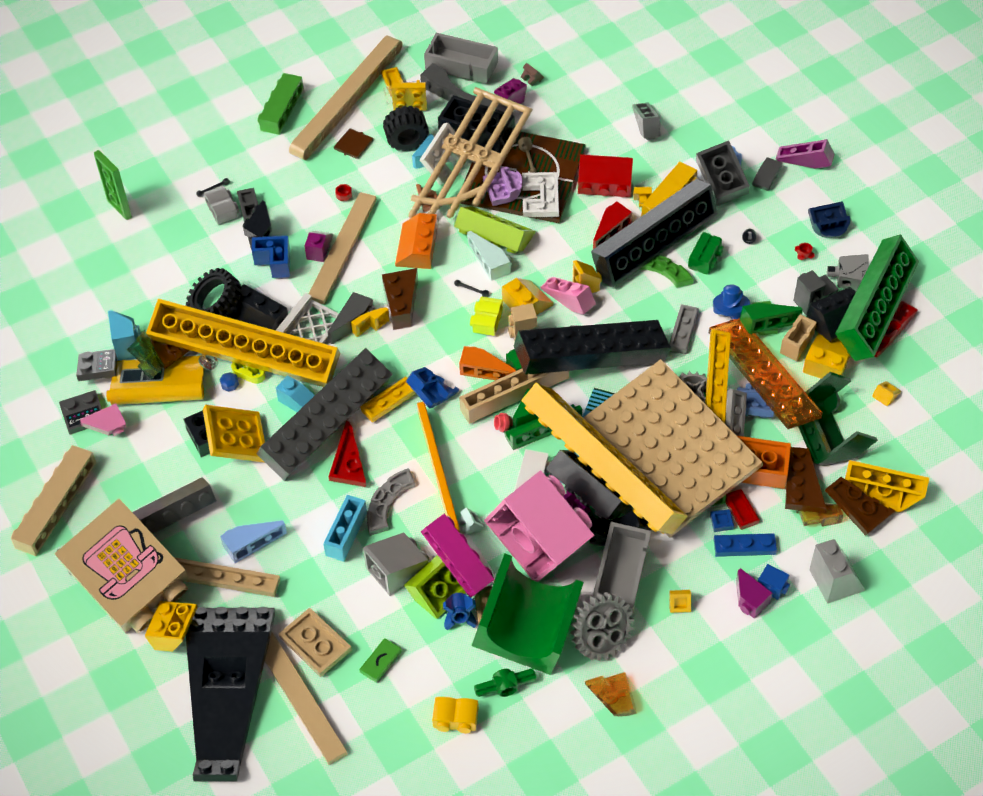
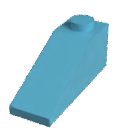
M288 375L275 388L278 402L295 412H298L315 396L302 383Z

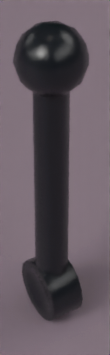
M224 178L223 181L218 184H215L202 191L198 190L196 192V195L198 197H201L206 191L215 189L222 185H228L230 183V180L228 178Z
M458 279L454 281V285L457 287L462 286L482 294L483 297L489 296L488 290H479L461 283Z

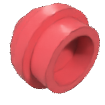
M507 413L495 415L494 427L496 430L505 432L513 426V419Z

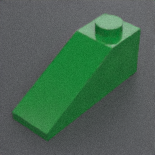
M754 303L742 306L740 321L749 334L793 325L798 316L802 315L803 309L796 306Z

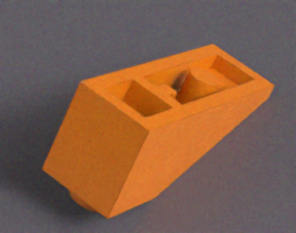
M464 346L459 362L460 375L498 380L516 371V369L484 349L474 346Z

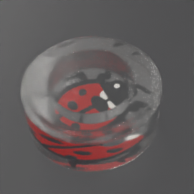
M202 354L198 360L199 364L207 370H214L218 365L217 358Z

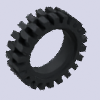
M224 268L211 269L209 274L207 272L203 273L204 278L199 277L197 279L199 281L197 284L193 283L194 289H190L188 292L191 295L186 297V300H188L186 306L227 317V312L230 314L233 312L231 307L236 308L237 303L235 301L240 300L239 294H241L242 290L239 288H241V284L237 278ZM224 284L223 293L217 302L209 308L203 309L204 300L207 295L218 285Z

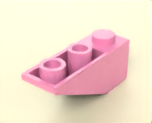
M551 277L540 287L548 295L576 313L584 315L596 305L590 287L587 285Z

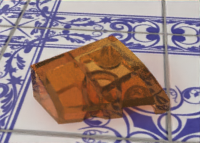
M825 502L826 513L796 510V513L800 514L803 526L821 523L822 527L840 524L844 514L837 504Z
M626 672L604 678L602 675L585 681V685L613 716L622 717L637 714Z

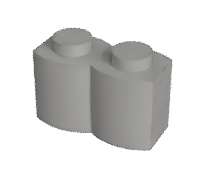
M224 186L204 192L205 202L218 225L238 218L237 212H239L236 201H232L233 198L230 190H226Z

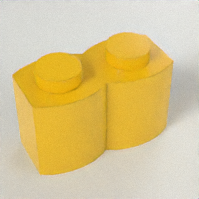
M435 697L432 718L433 728L441 732L456 729L460 733L465 734L476 731L479 710L478 700Z

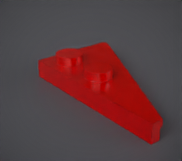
M346 421L328 476L329 481L366 487V479L350 421Z

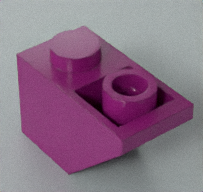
M512 78L495 89L494 94L522 104L525 101L527 84L519 79Z

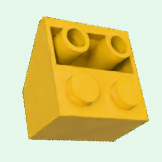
M159 602L145 634V638L154 650L173 652L183 642L198 608L197 604Z

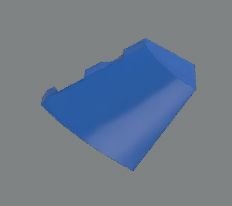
M426 367L412 371L406 380L429 409L445 402L459 392L458 387L455 386L452 389L444 384V378L435 375Z

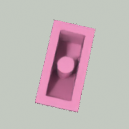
M113 404L80 419L82 427L108 436L111 434L114 436L124 432V428H126V422L117 404Z

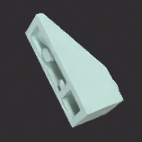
M472 231L467 232L468 245L491 281L510 274L512 261L509 255H506L501 248Z

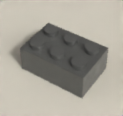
M729 140L696 153V163L704 181L712 186L716 207L749 194L750 185Z

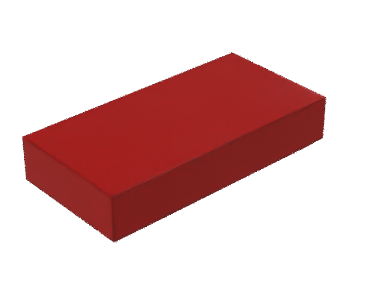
M742 489L726 494L725 503L741 530L759 524L760 519Z

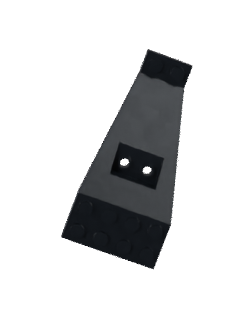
M264 606L259 608L198 607L186 633L196 754L193 782H237L271 637L275 608Z

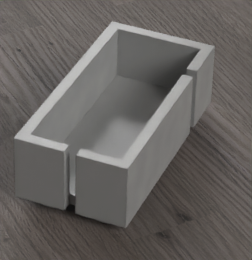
M436 32L431 40V44H429L424 53L425 69L433 63L445 69L448 75L469 80L473 78V81L487 84L499 62L498 47Z
M615 522L610 523L593 597L596 598L597 593L602 595L605 592L609 594L614 593L623 598L625 603L630 605L629 610L633 611L651 531Z

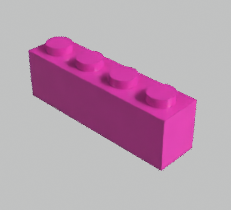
M445 513L420 531L470 598L495 580L492 577L491 570L483 565L479 554L470 548L466 537L458 532L454 521L449 516H446Z

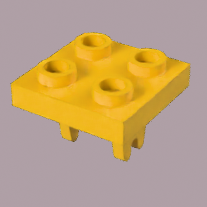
M400 80L399 83H391L393 111L396 110L395 108H402V106H413L422 111L427 110L426 82L416 80V83H403V80Z

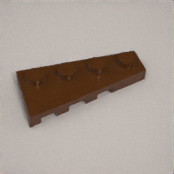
M791 447L786 481L785 509L826 513V505L809 448Z

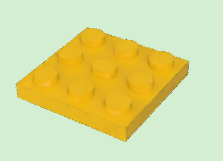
M205 404L203 414L210 456L264 462L256 454L265 443L260 413L258 411Z

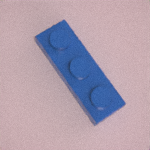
M775 533L714 535L713 538L715 557L776 555L777 553Z

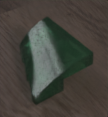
M144 330L127 350L140 362L137 367L152 379L160 372L163 365Z

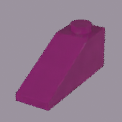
M828 139L780 146L776 160L814 169L825 168L832 165L835 153Z

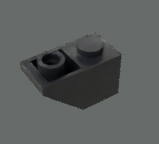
M264 200L254 207L252 216L243 223L244 235L250 239L253 237H269L272 232Z

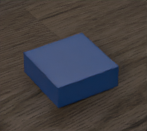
M730 509L710 512L714 532L734 530Z

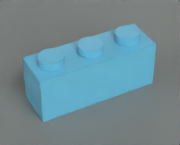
M346 495L323 543L325 556L345 561L367 515L366 500Z

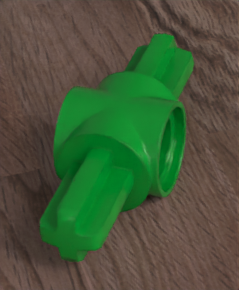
M508 668L501 669L493 674L492 680L476 684L474 691L477 697L495 692L501 697L511 696L517 692L518 685L535 681L536 674L532 668L517 673Z

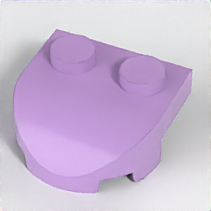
M500 167V172L496 174L487 190L492 205L495 206L514 201L522 189V176L518 171L509 170V167Z

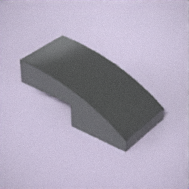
M766 157L752 182V186L769 192L783 163Z

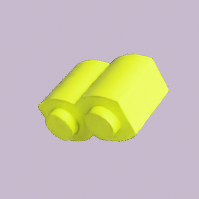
M481 296L479 302L476 301L475 315L471 316L470 326H472L474 333L495 336L503 312V300Z

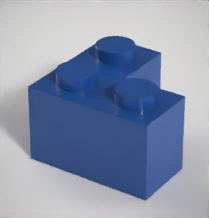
M288 236L253 237L252 256L254 265H270L272 278L290 277V244Z

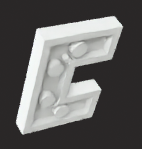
M444 123L420 158V162L430 174H432L445 152L441 147L446 136L449 133L452 135L456 133L449 123ZM451 153L455 161L459 160V155ZM446 164L436 179L439 185L445 184L452 172Z
M557 172L522 173L523 191L540 190V199H523V217H559Z

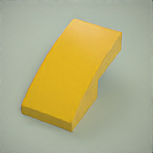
M386 307L375 309L354 319L351 322L352 333L359 337L370 327L377 331L390 321L389 309Z

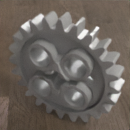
M605 592L604 595L597 593L596 598L590 596L589 603L583 601V609L577 608L580 613L579 615H573L577 620L571 623V626L575 627V629L570 634L575 636L571 641L576 644L575 648L582 655L591 660L596 659L600 661L601 657L608 660V655L615 657V650L622 652L620 647L622 644L627 646L625 639L632 637L628 634V631L634 630L630 626L634 619L629 617L633 614V611L629 610L630 605L625 603L623 598L614 593L609 594Z

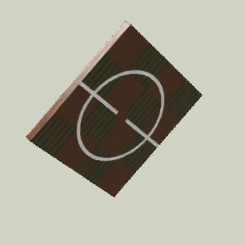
M520 132L501 167H509V170L514 172L518 171L521 176L522 173H530L531 168L526 152L520 150L518 141L523 137L531 138L532 149L529 152L533 166L537 170L536 173L557 172L559 217L529 218L560 223L579 169L580 154H584L586 144ZM472 161L464 182L466 181L468 175L470 174L476 162ZM482 165L468 191L483 184V176L488 175L491 168ZM522 185L521 192L514 201L495 206L492 205L486 191L477 207L523 216V199H540V190L523 191ZM476 196L461 202V204L473 206L472 203Z

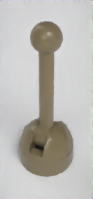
M523 137L519 139L518 146L522 152H526L531 168L530 173H536L537 170L533 166L529 152L532 149L531 138Z

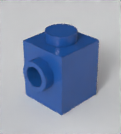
M769 564L766 565L758 578V582L772 592L771 598L779 600L782 594L786 595L791 585L788 583L789 574Z

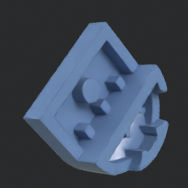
M747 383L744 388H737V390L747 393L745 416L753 415L761 418H773L775 392L773 390L768 391L765 385L759 383Z

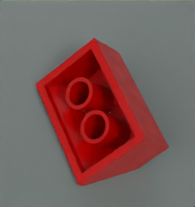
M580 154L578 194L630 197L633 158Z

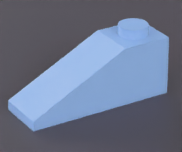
M280 520L237 526L227 530L220 538L226 552L233 562L237 563L287 534L284 521Z

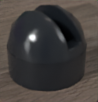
M751 228L746 229L742 234V240L747 244L754 243L757 238L756 231ZM749 232L752 233V239H748Z

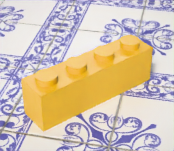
M679 161L642 204L641 216L695 179H698V170Z

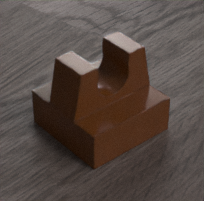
M527 62L523 66L524 71L521 78L526 81L530 77L527 81L529 85L533 86L537 81H542L544 76Z

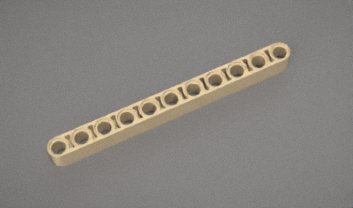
M388 35L384 36L292 141L289 153L307 160L381 75V71L385 70L400 53L403 46L402 41Z

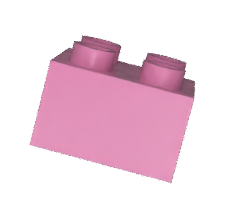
M541 470L507 496L484 520L529 577L537 582L594 536L590 530L592 522L589 516L578 507L572 509L563 498L565 489L561 482L553 475L546 477Z

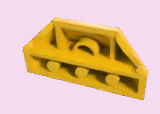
M852 460L848 462L845 476L847 481L862 489L864 494L871 498L875 497L880 501V504L887 508L890 507L896 512H902L925 498L929 483V477Z

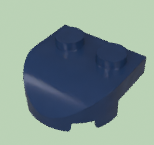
M843 201L812 207L807 210L814 232L821 237H839L847 231L850 225V216L846 214Z

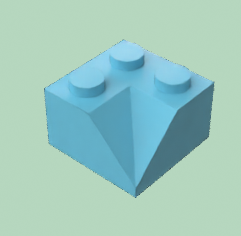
M109 310L111 340L118 361L140 359V351L143 350L140 339V326L135 324L134 318Z

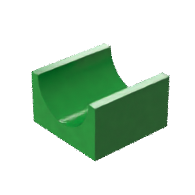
M504 553L471 646L551 675L561 655L584 582L576 579L572 584L566 586H551L539 583L519 572L512 562V556Z

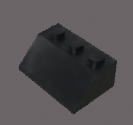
M243 284L239 288L242 290L241 294H239L240 300L235 301L237 303L236 308L232 306L231 310L233 312L231 314L226 313L228 318L276 330L287 317L288 310L282 304Z
M851 287L811 303L806 317L817 322L815 330L831 343L838 340L835 333L856 293Z

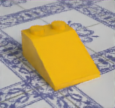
M818 333L805 358L803 373L820 379L829 372L843 376L851 355L839 339L831 343Z

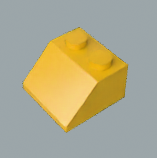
M515 278L502 286V300L510 309L511 307L533 303L537 316L554 305L531 280Z

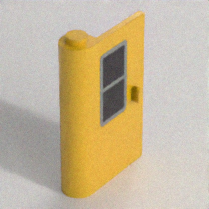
M205 355L181 357L166 369L163 368L157 358L117 361L116 376L112 377L110 390L106 392L107 402H110L111 405L203 400L205 366L201 362L206 357Z

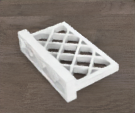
M305 292L276 331L290 335L299 333L301 338H303V332L312 331L313 337L305 339L319 341V343L324 344L328 339L327 332L333 322L326 323L324 317L332 316L336 319L339 313L312 300V296ZM314 307L320 311V314L310 315L309 311ZM322 318L323 324L313 326V319ZM309 320V327L300 328V322ZM325 329L326 333L322 336H316L315 330Z

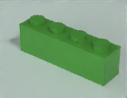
M283 73L281 78L277 80L276 87L271 91L268 102H265L262 113L258 115L257 122L259 123L260 131L280 135L304 90L302 76Z

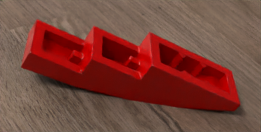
M904 301L899 303L874 357L878 358L912 320L918 309Z

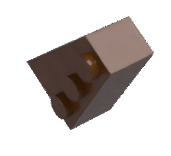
M413 268L381 274L383 291L393 330L411 327L419 282L418 269Z

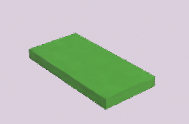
M98 149L93 152L107 202L125 220L132 218L119 169Z

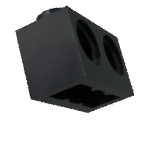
M203 410L183 418L186 431L200 457L210 454Z

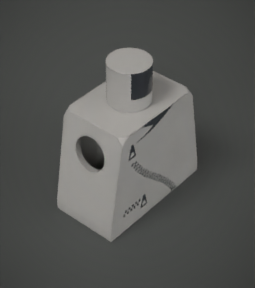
M869 254L840 256L837 266H827V277H837V286L839 288L846 289L851 287L857 291L869 267Z

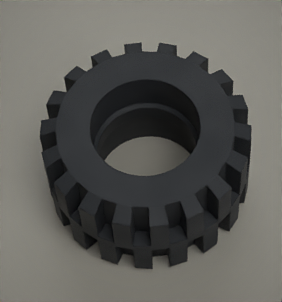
M402 106V108L398 107L395 108L396 110L390 111L389 115H386L385 120H383V129L391 148H395L397 151H411L414 148H419V145L429 135V128L422 110L413 106Z

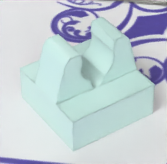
M467 507L460 512L462 516L457 520L458 524L463 526L466 523L465 528L461 530L463 533L470 534L475 531L479 533L484 529L476 512Z

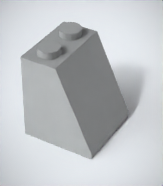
M404 532L363 547L366 569L389 596L405 587L404 584L430 561L426 552L420 551L416 541L412 537L409 538Z
M835 539L815 545L809 571L827 604L865 591L847 555Z

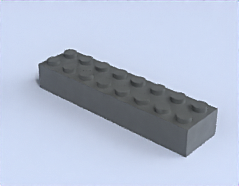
M365 348L259 448L256 454L285 481L360 409V406L365 404L382 388L393 373Z

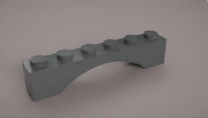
M433 63L420 74L421 82H426V90L447 101L453 95L473 102L477 97L459 89L451 82L446 70ZM483 98L480 104L489 107L492 100ZM499 104L496 109L505 112L507 106Z

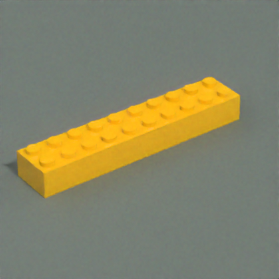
M159 298L146 331L151 340L286 377L288 375L293 379L324 387L333 379L341 354L338 347Z
M536 382L521 400L526 405L525 409L532 415L536 414L539 417L538 421L543 426L553 430L551 434L558 440L562 439L566 443L564 446L570 452H576L579 455L578 460L586 466L589 465L593 469L591 472L599 479L603 478L606 481L605 485L611 491H616L621 495L619 499L626 505L630 504L634 508L633 512L641 519L644 517L649 522L647 524L648 527L654 532L659 531L662 534H673L688 517L552 388Z

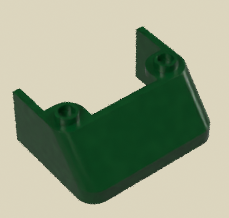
M833 372L826 374L792 404V414L806 447L809 448L812 461L819 465H828L854 459L878 441L877 437L858 431L846 440H843L832 413L840 405L838 392L848 385L851 380Z

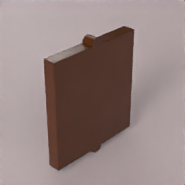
M349 128L333 148L344 153L345 156L348 155L358 159L374 139L363 134V132Z

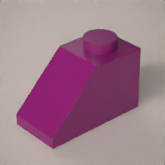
M322 231L309 232L304 245L306 259L324 262L333 233Z
M740 568L737 571L736 577L738 606L744 614L750 615L755 619L770 604L772 592Z

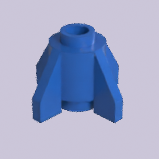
M464 593L452 594L443 603V609L448 612L444 622L445 629L449 630L455 623L461 624L465 622L475 628L477 622L471 612L476 607L475 600Z

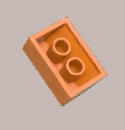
M418 213L402 223L395 267L431 269L438 230L437 214Z
M737 436L763 462L761 468L741 483L785 489L791 443Z

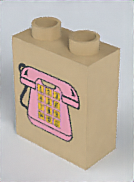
M119 498L54 553L60 563L125 634L131 628L137 633L145 630L150 625L154 616L152 610L159 605L160 601L176 602L188 590V587L184 584L188 579L186 570Z

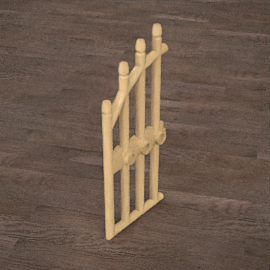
M475 87L473 93L477 97L454 135L449 133L443 141L441 149H444L445 152L420 195L413 194L411 196V201L415 203L408 217L412 218L415 216L422 204L432 205L428 214H435L440 206L452 204L446 215L448 218H452L461 202L474 196L476 197L472 205L477 207L533 109ZM483 98L492 100L470 141L462 139L461 136ZM499 104L507 106L486 146L483 147L476 144ZM514 109L523 112L501 153L491 150ZM451 153L459 155L458 162L437 198H427L429 191ZM469 159L476 162L458 195L445 198L466 160ZM482 165L491 168L483 184L468 191Z

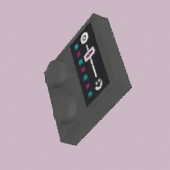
M110 349L78 354L77 380L86 381L116 376L117 356L115 350Z
M96 390L59 401L69 435L88 429L82 427L80 419L102 410Z

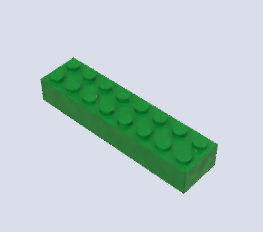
M901 234L881 241L835 333L854 361L875 356L919 263V260Z

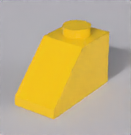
M578 260L573 261L572 282L589 286L592 293L600 291V283L602 282L600 273H596L591 265Z

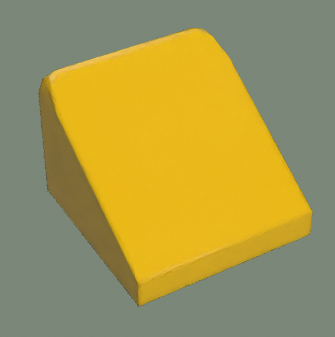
M885 381L877 385L872 397L888 406L901 393V390Z

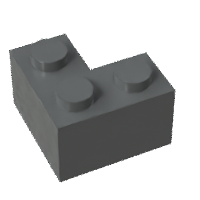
M811 270L797 277L793 301L807 315L811 303L837 293L839 289L826 274L819 277Z

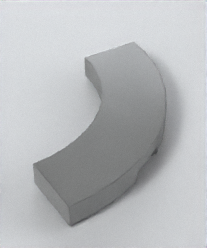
M409 468L390 476L373 494L367 510V526L370 536L389 530L387 517L392 503L402 493L415 487V482Z

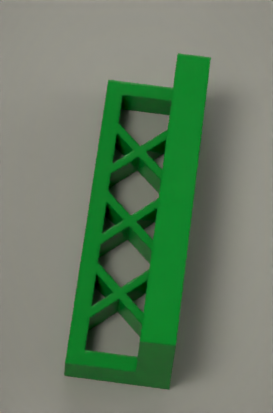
M574 404L570 405L582 416L583 409L580 405L576 407ZM539 418L504 432V436L512 450H516L552 435L551 432L553 430L543 426L538 421Z

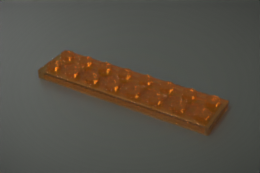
M740 318L709 327V334L712 329L731 333L730 360L787 429L822 417V411L755 333H748Z

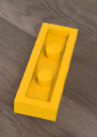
M405 376L360 406L361 412L373 423L416 393L406 382L408 378Z

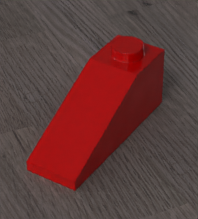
M618 201L609 205L604 211L593 239V249L630 225L633 212Z

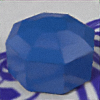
M231 372L223 374L219 379L222 389L228 392L236 390L239 385L237 375Z

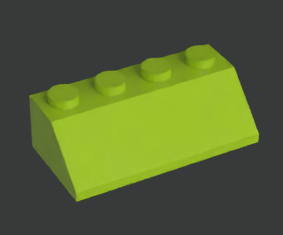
M473 206L460 207L454 225L462 234L467 235V232L472 231L480 237L491 241L497 247H506V251L514 254L524 251L536 232L533 229Z

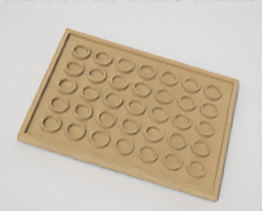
M661 359L583 417L688 516L673 534L665 533L669 538L763 466V462Z

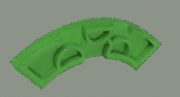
M661 255L639 269L657 272L665 276L676 288L693 284L694 280L683 266L677 265L671 259Z

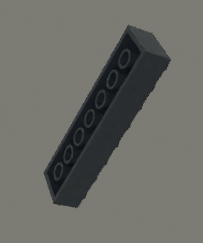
M695 179L594 248L591 254L596 272L600 273L602 282L611 287L616 286L716 216L718 213L711 184Z
M658 320L518 330L513 345L525 375L654 364L660 359L665 362L671 348Z

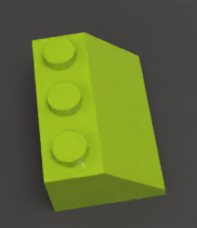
M438 555L404 584L414 601L435 619H438L446 611L443 609V603L452 594L466 593Z

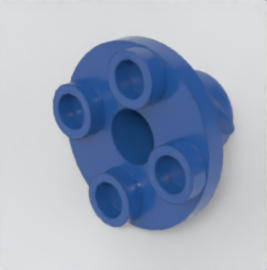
M734 284L726 285L723 291L720 292L721 294L713 299V312L718 315L730 316L732 319H739L742 306L750 305V300L743 295V291L739 286Z

